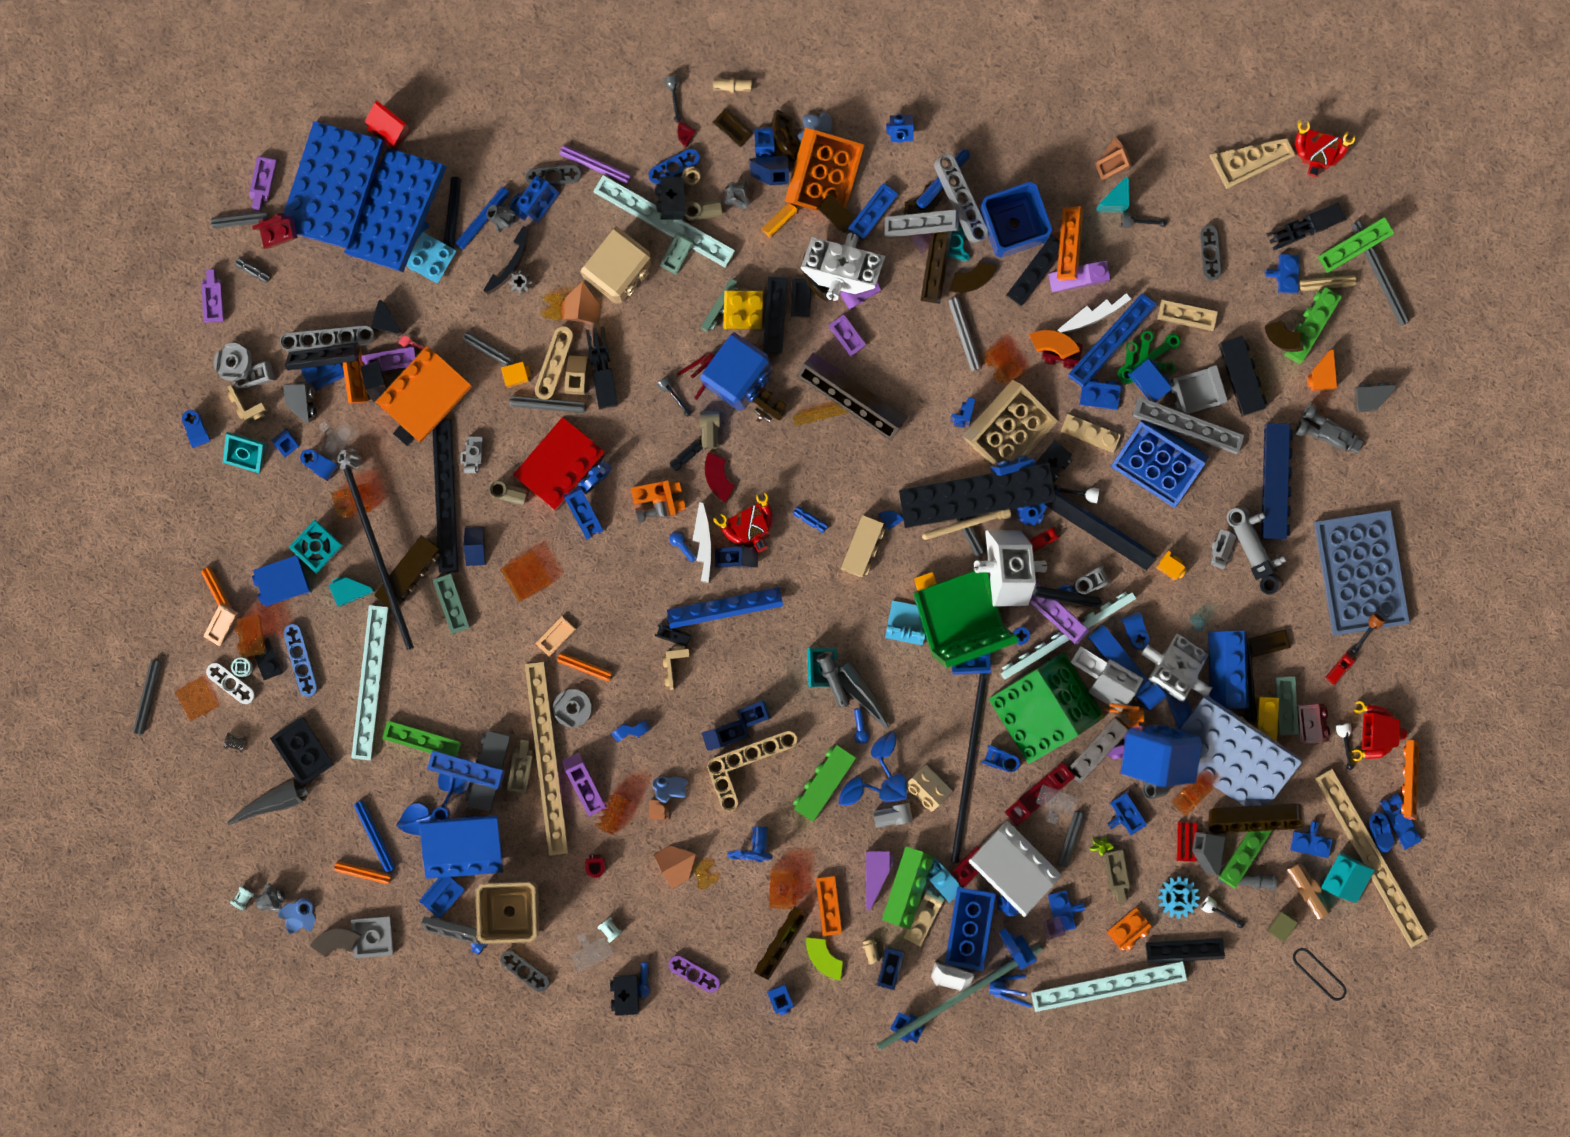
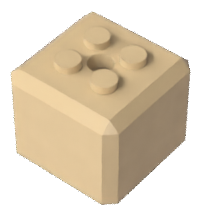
M616 226L583 266L581 274L584 280L615 304L623 303L628 295L631 297L636 291V285L640 281H644L648 276L649 272L647 271L652 266L650 253Z
M533 881L484 883L476 889L477 939L482 944L532 942L539 936L538 886ZM507 906L514 907V916L508 917L505 915L504 910Z

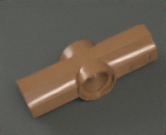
M1301 861L1286 870L1295 883L1297 892L1301 893L1302 900L1308 904L1317 920L1332 911L1323 898L1320 887L1310 877Z

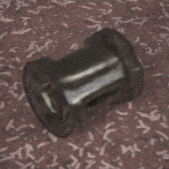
M228 732L224 741V749L231 748L243 753L247 737L235 736Z

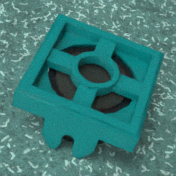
M316 519L289 546L316 574L343 547L337 538Z

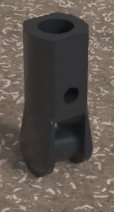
M658 624L657 627L659 629L657 634L654 635L655 637L685 647L688 646L690 634ZM666 630L671 631L669 638L664 637Z

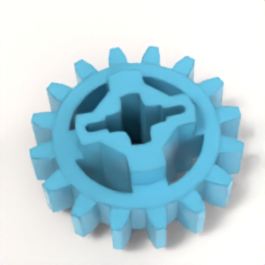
M1177 876L1176 881L1173 878H1169L1170 883L1163 882L1165 888H1159L1162 895L1157 896V898L1162 899V902L1158 905L1165 907L1163 909L1164 913L1170 911L1169 917H1173L1174 914H1176L1177 919H1180L1181 914L1184 917H1188L1187 912L1194 913L1192 907L1199 906L1195 903V900L1200 899L1199 896H1195V893L1199 890L1192 888L1194 886L1193 882L1187 884V878H1184L1183 881H1181L1179 876ZM1179 884L1184 886L1181 890H1176L1173 887ZM1167 892L1170 894V900L1168 902H1166ZM1174 893H1182L1181 898L1183 902H1175L1176 896ZM1189 893L1191 894L1190 903L1187 901V895ZM1176 906H1182L1184 908L1183 910L1179 911L1173 910V908H1175Z

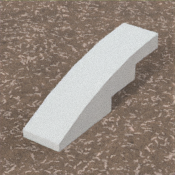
M1126 293L1113 305L1108 300H1105L1093 311L1086 306L1060 327L1057 332L1064 334L1094 324L1119 310L1130 302L1131 298Z
M699 502L693 541L700 543L697 562L704 563L701 582L709 583L711 539L704 504Z

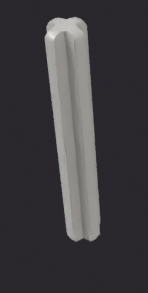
M952 298L949 300V305L972 371L981 368V364L959 298Z

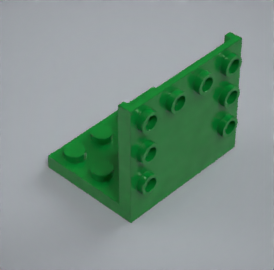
M971 571L913 592L931 655L945 668L1019 643L1017 635L1003 626L998 607L993 606L991 583L987 572L976 573Z
M1065 652L989 698L990 703L1028 764L1079 736L1105 718L1092 695L1088 693L1089 690Z

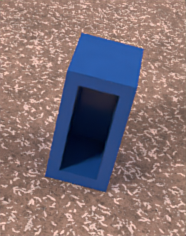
M1144 359L1127 375L1149 401L1156 403L1172 389L1170 386L1171 382L1167 376L1161 375L1158 372L1159 367L1153 360Z

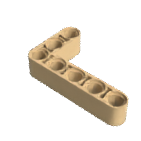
M786 731L715 757L708 762L707 767L720 804L725 811H733L738 806V799L728 771L793 748L797 743V736L793 732ZM787 734L794 737V743L789 746L783 742V737ZM768 741H773L776 744L775 751H766L765 744ZM749 748L757 749L758 756L756 758L750 759L747 756ZM733 754L738 755L740 758L739 764L735 766L729 763V757ZM719 761L722 768L719 772L712 771V762ZM719 780H727L728 788L726 790L718 788L717 783ZM727 797L735 800L733 808L725 807L724 800Z

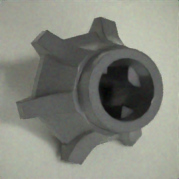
M733 181L725 187L727 193L724 203L735 205L741 210L745 209L752 202L747 189L748 183L746 181L736 184Z
M509 203L502 206L491 205L487 210L486 216L495 225L498 232H501L506 227L510 228L515 222V211L511 210V204Z
M269 883L265 886L263 893L256 897V905L260 911L273 910L279 912L282 908L283 900L286 899V895L282 889L274 888Z

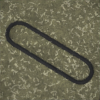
M1299 948L1293 953V962L1332 1000L1340 1001L1346 996V987L1310 951L1305 948ZM1297 952H1307L1334 978L1344 990L1342 997H1332L1301 967L1295 959Z

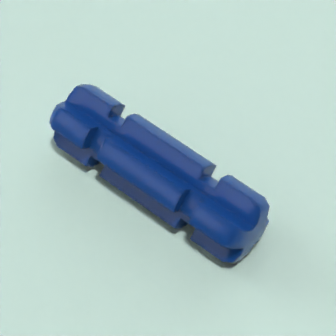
M797 506L793 511L794 516L802 518V521L813 528L816 527L821 533H824L828 528L827 523L819 521V518L808 511L805 512L800 506Z

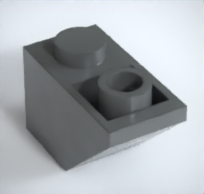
M291 382L283 385L285 404L304 422L315 420L317 408L314 406L315 388L312 382Z
M1389 382L1378 383V386H1371L1370 383L1359 384V387L1354 389L1356 412L1376 411L1396 389L1395 385H1390Z
M1195 832L1192 852L1205 873L1219 875L1222 867L1221 861L1225 848V837Z

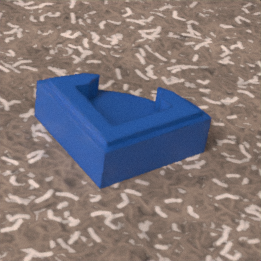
M883 511L878 514L888 530L903 521V517L893 511Z

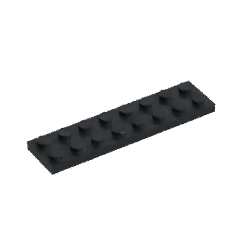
M1050 463L1019 468V471L1002 476L991 473L899 490L905 528L1056 502Z

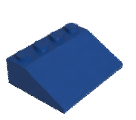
M1140 420L1111 467L1175 508L1205 465L1209 456L1169 430Z
M497 815L419 821L426 879L503 873L504 858Z

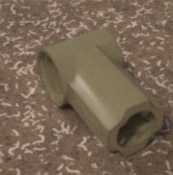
M719 199L698 203L689 202L685 206L686 212L684 217L689 222L722 216ZM694 208L698 214L691 216L687 211Z
M700 411L702 448H719L718 428H720V411Z
M494 481L489 487L493 498L524 506L528 490L501 481ZM496 485H501L504 490L502 494L495 495L493 488Z

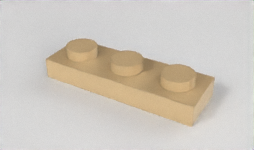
M1161 300L1157 319L1214 331L1218 312Z
M1067 414L1060 431L1114 453L1121 436L1118 433Z

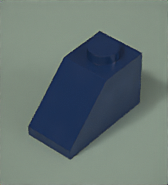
M751 547L715 548V567H758V551L756 548Z
M744 719L701 733L707 751L718 749L749 737Z

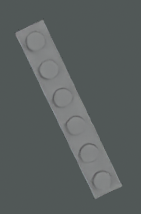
M1141 397L1137 399L1132 416L1234 454L1240 452L1244 435Z

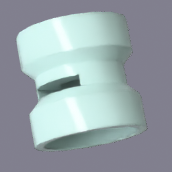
M240 657L232 662L231 669L236 676L247 677L253 671V664L249 659Z

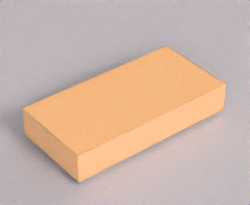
M221 603L204 637L221 646L238 613Z
M561 616L535 644L550 657L576 629Z

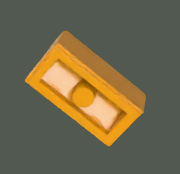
M787 203L761 230L769 238H772L797 214V208Z

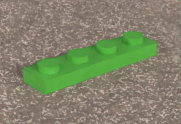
M1384 217L1318 256L1328 274L1394 235V232Z
M387 721L382 738L424 752L432 753V751L457 758L462 742L391 721Z
M1271 831L1247 832L1218 878L1235 889Z

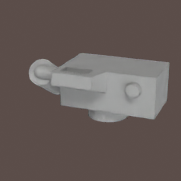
M467 436V441H465L466 451L461 452L460 464H464V473H478L479 465H482L483 437ZM463 455H466V462H463Z
M1220 529L1217 539L1212 544L1213 558L1211 565L1220 569L1226 567L1227 562L1231 561L1234 553L1232 547L1236 535Z

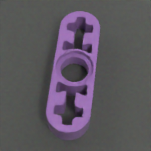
M674 956L670 959L669 969L673 973L709 993L718 990L720 981L715 975L682 956ZM680 959L681 965L686 967V963L691 965L686 970L685 975L681 974L684 971L683 969H674L673 960L677 961ZM693 968L698 969L700 972V976L696 980L689 977V971ZM703 973L707 974L705 979H715V988L711 987L708 989V984L704 981L702 985L698 983L702 979Z

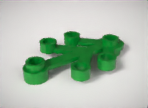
M1144 331L1141 334L1142 343L1139 361L1133 366V355L1137 352L1138 346L1134 342L1126 344L1125 364L1117 372L1118 380L1123 384L1132 383L1133 381L1130 377L1125 378V371L1130 372L1144 359L1154 360L1168 349L1179 347L1181 343L1180 337L1177 334L1167 335L1164 343L1148 354L1153 334L1150 331ZM1145 333L1150 335L1149 340L1144 339ZM1171 338L1176 339L1175 345L1170 343ZM1130 344L1135 347L1132 352L1128 349ZM1155 362L1159 367L1158 370L1164 371L1167 374L1173 373L1175 370V365L1172 362ZM1170 364L1172 366V370L1167 371L1166 365Z

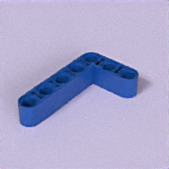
M1101 625L1087 636L1096 645L1095 648L1100 654L1104 655L1108 661L1112 660L1143 678L1134 696L1143 703V707L1146 710L1152 709L1166 698L1162 689L1156 683H1150L1104 625Z

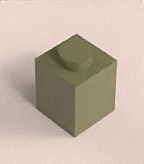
M1279 911L1266 931L1282 942H1285L1297 925V922L1294 921L1295 917L1289 912L1285 911L1282 913Z

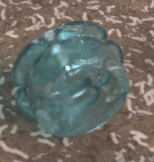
M1194 614L1193 617L1189 618L1190 624L1193 623L1194 625L1192 630L1194 632H1202L1205 622L1202 616Z

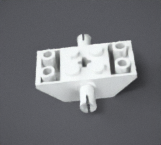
M852 233L847 234L844 245L811 237L801 269L818 285L829 287L826 296L830 300L833 294V301L838 300L840 291L858 294L874 289L885 256L855 248L859 240L856 234H854L853 239H851Z
M986 530L988 561L976 560L974 567L979 568H975L974 571L976 573L990 572L993 606H1028L1036 584L1035 572L1045 573L1047 566L1042 565H1047L1046 561L1033 560L1032 544L1021 530Z
M1176 634L1162 654L1150 647V645H1147L1141 653L1142 656L1155 663V668L1148 680L1156 683L1179 701H1183L1191 688L1202 696H1208L1212 687L1198 679V674L1209 654L1189 642L1186 638Z

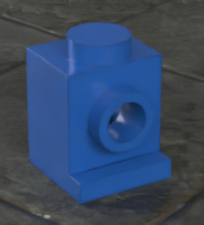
M785 984L767 991L776 1014L784 1015L791 1012V1008L794 1005ZM779 997H784L785 1002L783 1004L777 1002Z

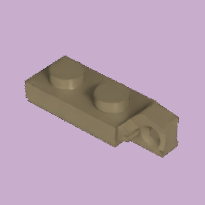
M521 739L520 749L515 748L507 791L527 794L533 751L528 750L530 740Z
M1123 849L1105 852L1103 856L1111 894L1117 896L1118 904L1127 903L1125 893L1129 892L1130 886Z

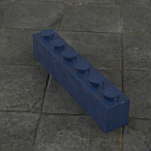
M1267 423L1264 425L1262 513L1266 517L1262 519L1261 539L1285 540L1287 536H1290V524H1287V517H1290L1291 506L1288 505V498L1291 497V486H1288V479H1291L1292 468L1289 467V460L1292 459V448H1289V441H1292L1293 430L1290 429V424Z

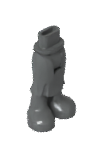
M1310 402L1302 415L1304 419H1301L1296 427V435L1303 436L1308 434L1316 437V440L1325 441L1337 449L1345 450L1346 452L1352 451L1356 454L1359 452L1364 440L1358 438L1357 434L1347 427L1320 415L1317 412V405ZM1308 421L1320 425L1319 429L1312 426Z

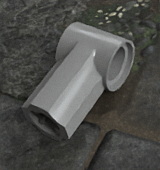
M910 803L873 811L876 828L913 822Z

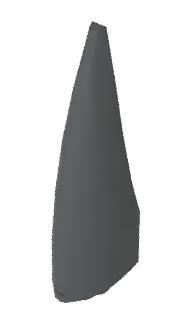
M836 658L833 662L838 666L839 672L837 674L844 691L862 705L883 727L889 728L876 698L859 671L850 660L841 665Z
M292 779L250 803L230 819L227 824L231 825L256 815L291 808L303 803L302 797L309 794L307 787L298 790L295 780Z

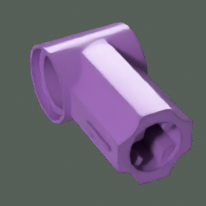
M876 283L874 289L858 294L842 291L840 295L848 309L852 310L854 306L864 303V300L879 293L881 289L878 283Z

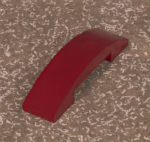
M1062 762L1014 802L1004 813L1017 827L1056 792L1074 779L1075 776Z

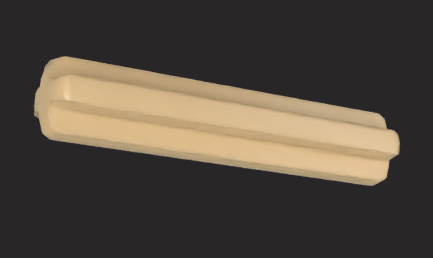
M1352 275L1301 280L1299 287L1301 291L1324 289L1325 287H1350L1356 285V277Z

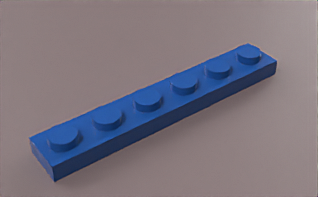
M1141 293L1068 374L1069 378L1084 388L1155 310L1157 304Z
M780 587L667 609L670 629L782 607L783 601Z

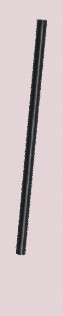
M351 467L345 468L343 471L406 649H413L414 645Z
M988 673L979 675L951 862L959 863Z

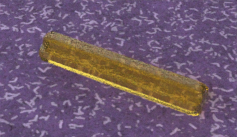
M835 404L796 414L793 416L795 426L848 412Z

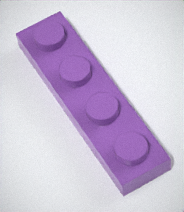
M1036 581L1035 586H1041V585ZM1032 593L1030 603L1074 644H1078L1088 633L1089 629L1059 601L1038 598Z

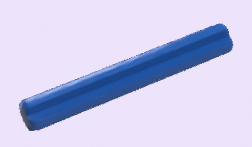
M964 148L954 157L959 168L971 156L970 152ZM939 177L932 182L916 201L917 205L922 209L926 208L943 188Z
M502 186L456 241V245L459 248L465 249L489 220L486 216L488 208L491 205L500 206L510 194L508 189Z
M364 801L355 803L354 808L386 872L394 870L395 865Z

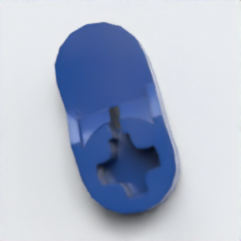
M645 719L635 727L624 724L611 734L618 743L628 735H634L639 738L652 729V727Z
M1374 813L1370 817L1368 824L1373 841L1380 852H1389L1394 845L1389 822L1384 814Z

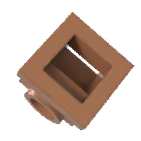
M650 800L649 819L669 820L670 801L664 803L660 800Z

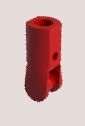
M1055 526L1029 540L1032 544L1033 553L1060 538V535H1057L1054 530ZM1047 533L1051 539L1048 542L1043 537Z
M1345 652L1325 676V679L1334 686L1356 661V658H1351L1348 652ZM1342 661L1348 664L1346 668L1340 665Z

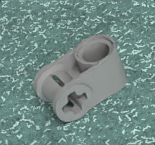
M1102 565L1077 579L1074 583V591L1086 595L1112 583V581L1108 580ZM1080 581L1086 582L1088 586L1086 591L1079 589L1078 584Z

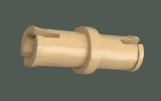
M733 77L731 79L714 78L713 91L722 90L730 91V93L735 91L752 92V80H735Z

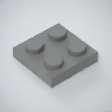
M391 916L351 920L352 930L362 935L353 949L354 959L394 955Z

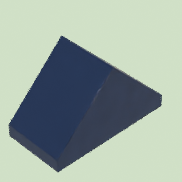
M484 527L465 528L463 546L466 566L485 565Z
M765 700L737 710L739 719H744L746 727L771 719Z

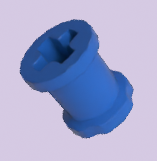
M1019 627L1013 633L1016 635L1019 634V631H1022V634H1026L1022 641L1018 638L1019 643H1016L1023 645L1030 639V633L1025 627Z

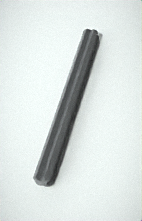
M1362 221L1352 224L1355 234L1365 229ZM1372 247L1364 253L1399 325H1404L1410 319L1375 248Z

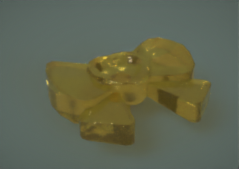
M557 293L546 294L542 301L551 304L549 310L540 311L543 318H549L553 321L562 320L561 308L565 296Z
M707 860L704 863L698 862L693 864L691 870L698 881V889L708 888L712 883L715 884L718 875L707 876L705 870L713 865V863Z

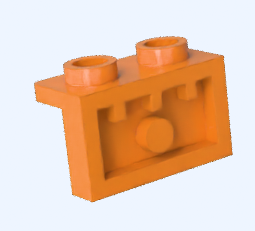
M1135 907L1106 932L1122 951L1124 949L1128 951L1136 944L1135 940L1137 938H1144L1151 932L1149 928L1152 925Z

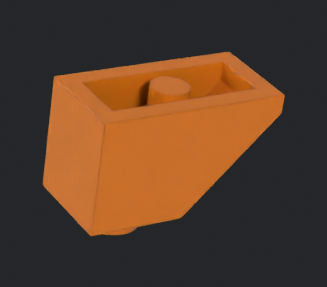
M1329 350L1311 370L1310 375L1307 376V386L1311 387V391L1334 390L1337 388L1334 350Z

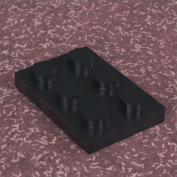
M303 717L270 738L301 786H304L334 766V763Z

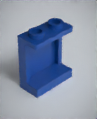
M297 555L253 570L252 580L254 585L259 587L260 593L258 597L261 605L264 604L265 607H271V605L311 593L301 560Z

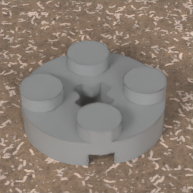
M238 343L224 345L225 347L215 355V370L222 379L230 382L247 378L252 364L251 352ZM235 358L236 364L232 367L230 361H233Z
M569 689L561 692L556 697L553 704V712L560 724L566 727H578L585 724L590 718L592 705L585 693L577 689ZM576 703L577 712L570 714L567 706Z

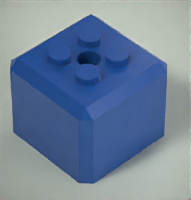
M1032 182L987 196L981 204L979 211L988 229L989 240L994 254L1000 258L1044 244L1052 232L1037 185ZM1011 219L1018 220L1019 227L1012 229L1009 226V221Z
M733 332L703 371L700 379L708 390L740 411L745 410L749 403L756 399L760 388L764 387L769 381L773 367L768 355Z
M1165 724L1130 728L1126 732L1121 774L1161 787L1196 783L1202 741L1199 736L1186 733L1181 729L1170 728L1169 725Z

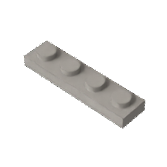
M957 210L885 217V236L898 237L958 230L959 212Z

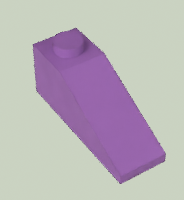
M1107 261L1079 266L1077 280L1059 281L1057 279V272L1050 273L1049 280L1053 293L1108 283L1110 276Z
M580 753L563 760L564 769L588 816L606 809Z
M866 851V910H871L890 871V867H893V855H890V851Z

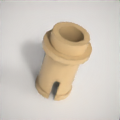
M874 938L862 941V948H865L868 963L873 964L875 961H881L875 945L877 942L874 941Z

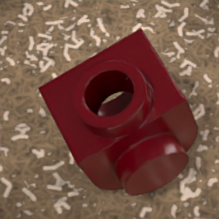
M601 854L589 855V859H585L587 875L592 878H598L604 874L605 858H601Z

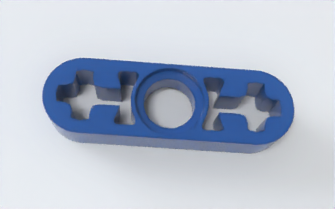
M688 149L654 166L649 171V180L653 184H658L659 180L657 178L653 179L652 176H654V171L658 173L664 171L663 166H665L669 176H666L664 173L660 177H675L681 174L685 168L689 166L695 167L700 159L698 152L694 149ZM688 154H691L692 156L695 155L696 157L694 158V162H685L684 164L686 165V167L683 168L682 162L679 160V158L682 157V160L684 161L688 158ZM677 162L680 168L676 172H671L668 168L669 164Z

